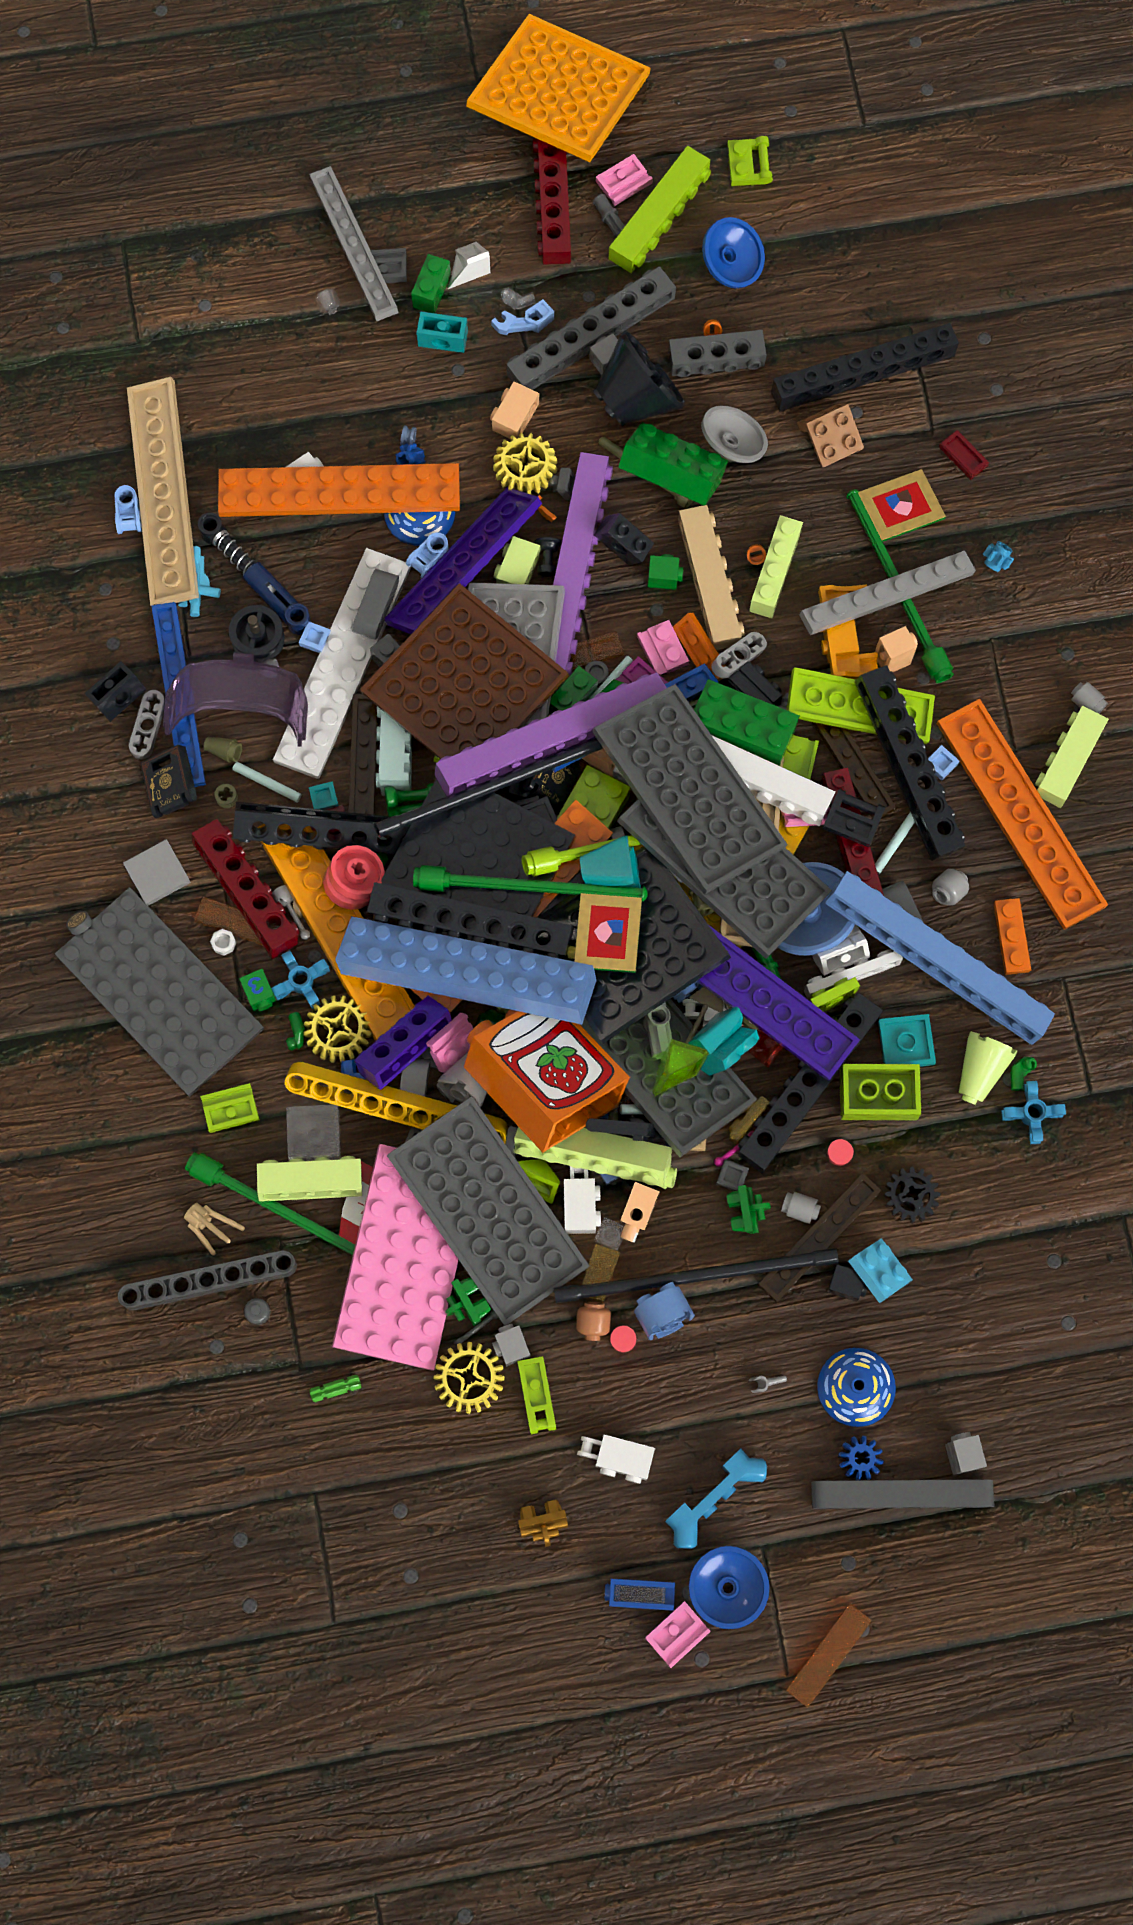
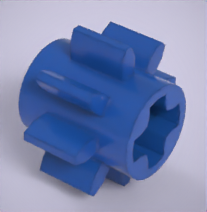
M416 443L401 445V452L395 454L397 465L423 464L426 462L424 460V451L417 447Z

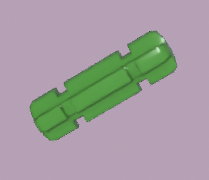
M358 1375L347 1377V1380L340 1379L323 1384L324 1387H313L310 1389L311 1399L313 1402L324 1400V1397L331 1398L348 1393L347 1390L354 1391L360 1389V1379Z

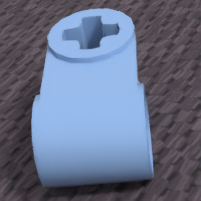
M120 486L114 496L117 533L122 534L123 531L133 530L142 532L140 505L137 494L131 486ZM132 497V500L130 502H122L124 498Z
M438 532L429 535L409 555L406 565L417 570L422 578L449 550L446 536ZM436 544L444 545L440 550L432 549Z

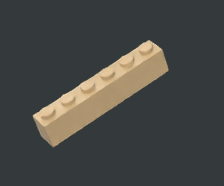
M707 505L680 510L678 523L708 637L716 650L729 648L741 640L745 632L742 621L738 622L736 614H739L736 599L732 600L730 592H733L731 578H726L725 556L720 555V536L714 533L713 527H716L713 512L709 513Z

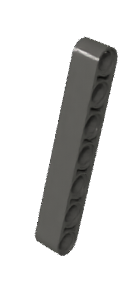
M288 1251L272 1252L127 1284L119 1290L118 1300L126 1309H144L289 1277L295 1273L297 1262ZM282 1258H289L291 1260V1265L286 1270L278 1269V1262ZM256 1264H265V1271L262 1275H253L252 1269ZM232 1269L240 1271V1276L235 1281L227 1279V1274ZM208 1274L213 1275V1284L209 1287L202 1286L203 1277ZM181 1280H187L189 1283L188 1289L185 1292H177V1283ZM157 1285L162 1286V1295L158 1298H152L151 1290ZM131 1291H136V1301L132 1304H127L125 1301L126 1295Z
M993 1480L811 1482L812 1509L994 1507Z

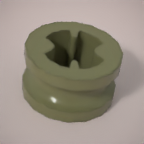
M222 784L215 790V799L222 808H231L238 801L237 792L230 784ZM226 791H229L232 798L228 797L227 801H223L220 795H225Z

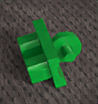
M746 1185L738 1186L737 1191L727 1194L729 1208L741 1207L742 1216L731 1218L732 1230L750 1234L759 1233L757 1218L758 1221L765 1220L764 1211L771 1209L770 1203L762 1202L761 1194L754 1195L753 1197L751 1187H746Z
M471 1277L462 1281L454 1280L451 1282L452 1289L459 1302H456L453 1295L448 1297L446 1300L450 1308L445 1311V1314L447 1316L455 1314L457 1320L461 1321L465 1319L461 1309H464L473 1326L478 1325L481 1322V1318L491 1311L489 1304L485 1298L474 1304L471 1303L468 1296L479 1290Z

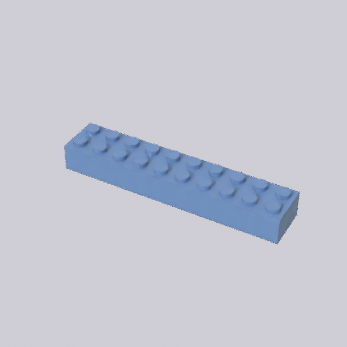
M351 916L335 959L340 973L343 975L581 1025L583 1024L596 983L593 965Z

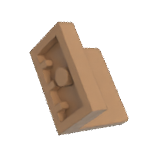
M837 403L797 422L800 431L809 433L822 467H826L864 448L848 404Z

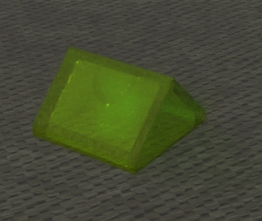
M671 1039L659 1062L652 1091L653 1094L657 1096L697 1076L709 1055L708 1051Z

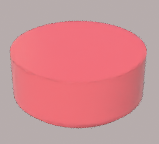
M843 1139L833 1141L827 1150L828 1159L834 1165H846L853 1157L852 1145Z
M628 1326L615 1328L610 1337L611 1345L618 1352H629L636 1344L634 1330Z

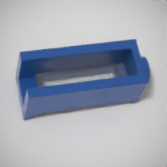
M611 1579V1584H605V1601H610V1607L674 1611L675 1583Z

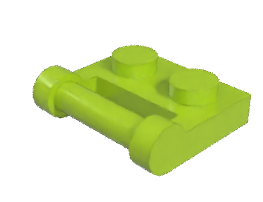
M759 136L756 139L728 140L727 149L731 186L769 184L773 181L772 172L769 170L768 137ZM752 150H758L760 173L754 174Z

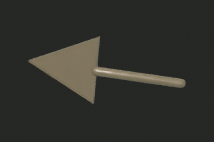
M702 987L689 997L704 1006L684 1044L685 1048L689 1047L688 1042L694 1037L708 1007L718 1012L723 1011V1001L705 987Z

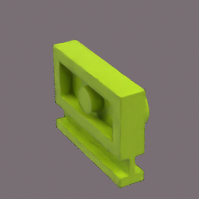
M793 735L784 755L783 768L810 780L819 741H811L808 738Z
M250 1083L200 1096L210 1133L260 1120Z

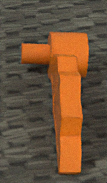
M541 505L538 508V511L546 520L552 522L557 518L546 507Z

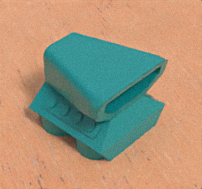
M622 836L580 857L581 874L585 884L641 888L637 857L634 846L629 847L627 836Z
M737 1006L717 1013L688 1042L690 1048L699 1058L700 1069L709 1076L722 1072L740 1059L741 1055L751 1049L759 1040L757 1030L741 1027L743 1015Z

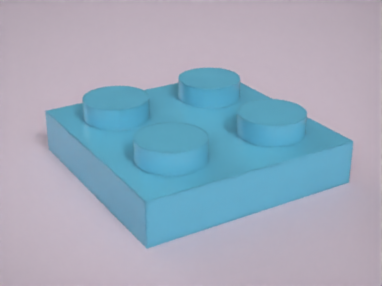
M882 1238L848 1261L879 1303L913 1280Z

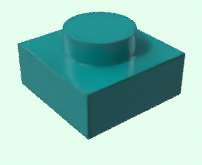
M333 781L309 787L314 809L325 810L339 806Z

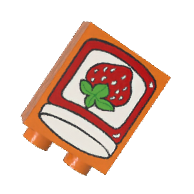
M509 1009L505 1019L494 1025L490 1020H485L475 1026L467 1037L470 1048L464 1068L542 1153L586 1127L588 1119H599L617 1108L630 1078L580 1024Z

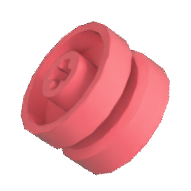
M359 845L346 846L338 850L325 872L323 881L325 893L333 903L349 910L361 909L369 905L374 882L382 884L381 880L385 874L383 862L376 853Z

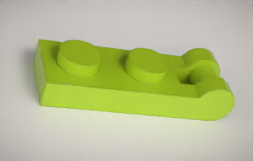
M543 1356L518 1361L530 1433L537 1434L538 1430L548 1429L549 1431L556 1430ZM545 1411L546 1418L536 1420L535 1412Z

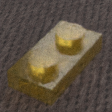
M761 1096L758 1101L745 1110L747 1113L742 1120L737 1118L728 1129L731 1132L728 1139L737 1145L759 1116L766 1110L770 1102Z
M595 1244L582 1285L611 1281L620 1252ZM606 1295L589 1298L604 1302Z

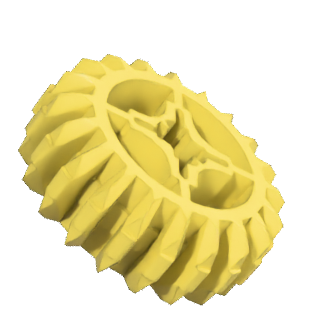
M522 432L519 434L518 439L511 435L510 442L504 440L502 442L503 447L497 448V455L493 458L495 463L493 470L496 472L497 481H501V486L503 488L509 486L508 490L527 491L528 494H531L532 490L539 494L540 486L547 489L549 479L552 478L553 474L557 473V458L554 456V449L549 448L548 441L542 443L541 436L533 439L532 433L528 437H524ZM531 452L537 454L543 461H539V458L534 457ZM528 458V465L525 466L523 471V463H526V459ZM508 468H511V471L517 472L519 477L512 474Z
M331 996L332 1003L329 1004L325 998L322 999L323 1007L315 1004L313 1007L317 1013L308 1012L307 1014L313 1021L304 1022L305 1027L309 1028V1030L304 1031L305 1037L310 1038L307 1041V1045L309 1047L314 1046L312 1052L315 1055L321 1052L320 1058L322 1060H325L330 1055L331 1063H335L336 1056H339L340 1062L345 1061L344 1056L349 1055V1058L354 1060L353 1052L356 1051L358 1054L363 1052L360 1045L366 1047L369 1045V1042L364 1038L372 1037L371 1031L366 1030L370 1022L363 1021V1016L367 1012L359 1013L361 1005L355 1007L353 999L347 1004L346 996H342L340 1002H337L336 996ZM342 1011L336 1018L325 1017L330 1013ZM350 1015L354 1016L358 1021L359 1028L357 1034L347 1027ZM319 1025L324 1026V1029L329 1031L326 1044L318 1037ZM341 1025L343 1031H337L335 1034L333 1028H338ZM341 1040L351 1042L343 1047H333Z
M472 1342L467 1343V1350L464 1351L462 1344H457L459 1352L456 1354L452 1348H449L448 1352L451 1358L448 1359L442 1355L440 1359L446 1363L445 1366L437 1364L435 1367L438 1371L442 1372V1375H434V1380L442 1381L441 1384L435 1386L436 1391L445 1390L439 1398L444 1400L449 1396L450 1399L446 1405L450 1408L456 1402V1412H460L462 1405H465L467 1414L471 1413V1406L475 1405L478 1413L481 1412L479 1404L482 1402L489 1408L491 1406L487 1400L489 1397L497 1401L498 1396L493 1391H502L503 1387L496 1384V1381H504L505 1379L502 1375H496V1372L503 1370L502 1365L495 1367L493 1365L499 1360L498 1356L489 1359L488 1357L492 1350L488 1348L484 1354L481 1353L482 1344L477 1345L476 1351L472 1350ZM472 1357L465 1369L451 1368L459 1359ZM479 1360H482L490 1369L491 1381L478 1375ZM473 1367V1376L478 1381L475 1380L474 1383L471 1382L466 1387L465 1379L461 1375L467 1374ZM448 1375L461 1382L459 1397L450 1390ZM473 1387L488 1388L481 1396L474 1399H466Z

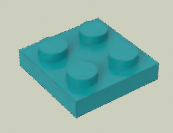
M929 1014L878 1020L884 1064H920V1067L936 1064Z

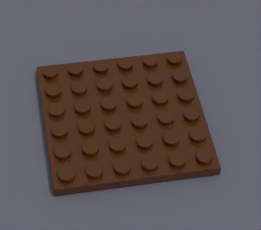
M459 583L362 686L360 691L429 751L441 759L445 756L459 754L467 747L481 745L489 738H498L505 735L511 729H520L569 677V674Z

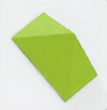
M542 1159L517 1161L544 1201L552 1204L560 1185V1180L548 1163Z

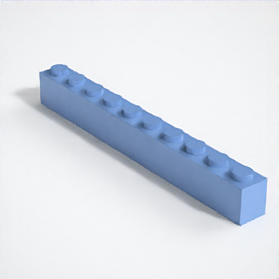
M847 871L837 881L825 904L1032 1045L1043 1037L1055 1015L1045 1004L1036 1001L1027 995L1023 989L1017 988L1008 982L1004 976L989 969L982 961L976 960L966 953L963 948L954 945L941 933L925 925L921 919L912 916L903 910L899 904L893 903L884 897L880 891L871 888L861 881L858 876Z

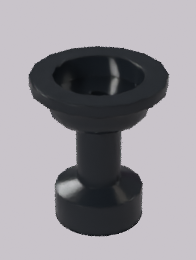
M552 537L535 539L534 543L540 545V551L543 552V564L538 566L537 574L545 577L555 576L557 567L552 565L553 553L561 547L562 540Z

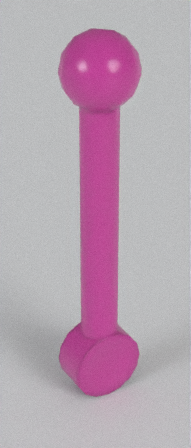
M754 1131L749 1132L748 1136L750 1137ZM738 1145L722 1157H716L714 1164L718 1167L722 1166L725 1159L740 1149L737 1147Z

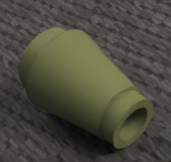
M207 737L204 742V750L231 763L232 761L237 762L242 753V744L238 743L236 739Z

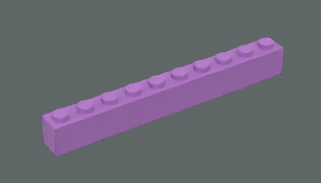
M583 452L580 453L553 583V585L564 586L565 588L556 663L566 670L569 676L573 670V662H570L571 654H576L578 640H574L575 634L580 632L582 626V618L579 617L580 610H585L587 596H584V590L589 588L591 574H588L589 566H594L595 552H592L593 545H598L599 539L594 534L597 531L598 523L603 521L604 509H601L602 501H607L609 488L605 486L607 480L611 481L613 466H609V456Z
M657 672L651 675H643L637 681L629 684L623 683L616 687L615 690L607 693L601 692L593 699L585 702L579 701L566 710H557L542 720L535 719L520 729L514 728L498 738H489L481 745L467 747L461 753L454 756H445L436 763L435 777L446 796H449L596 738L592 732L594 727L665 690L666 686Z

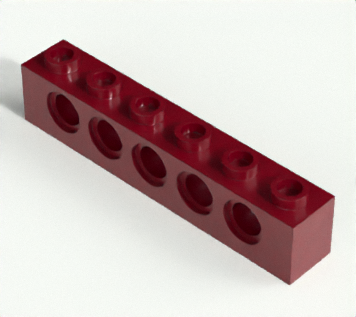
M533 138V153H538V158L534 159V173H539V179H535V194L540 193V200H536V214H541V220H537V235H542V241H538V256L543 255V265L571 264L566 151Z
M848 768L823 774L821 785L835 791L830 809L839 788L845 790L846 794L856 797ZM841 803L840 807L861 815L859 809ZM835 834L845 871L858 876L861 881L871 888L877 889L884 896L870 846L866 847Z
M216 819L192 832V844L273 959L298 944L299 930L293 921L289 922L285 917L286 912L279 901H274L268 884L260 881L258 878L259 873L254 864H249L244 858L245 852L239 844L235 845L232 841V834L226 825L222 826L219 820ZM219 846L226 848L224 851L215 850ZM237 866L239 867V869L231 871L228 869V867ZM243 885H250L253 888L250 890H244L241 887ZM257 904H263L266 907L260 910L256 909L254 906ZM271 923H276L280 927H278L277 929H271L268 927V925Z

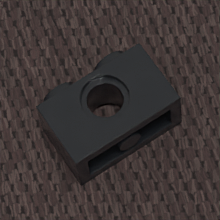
M620 513L606 516L594 534L596 538L628 565L642 563L654 545V542Z
M120 661L84 694L111 722L147 689L133 672Z

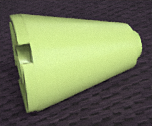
M971 1031L967 1040L959 1093L963 1094L961 1099L976 1105L977 1101L983 1102L1016 1056L1017 1050L989 1037L982 1038L978 1033Z

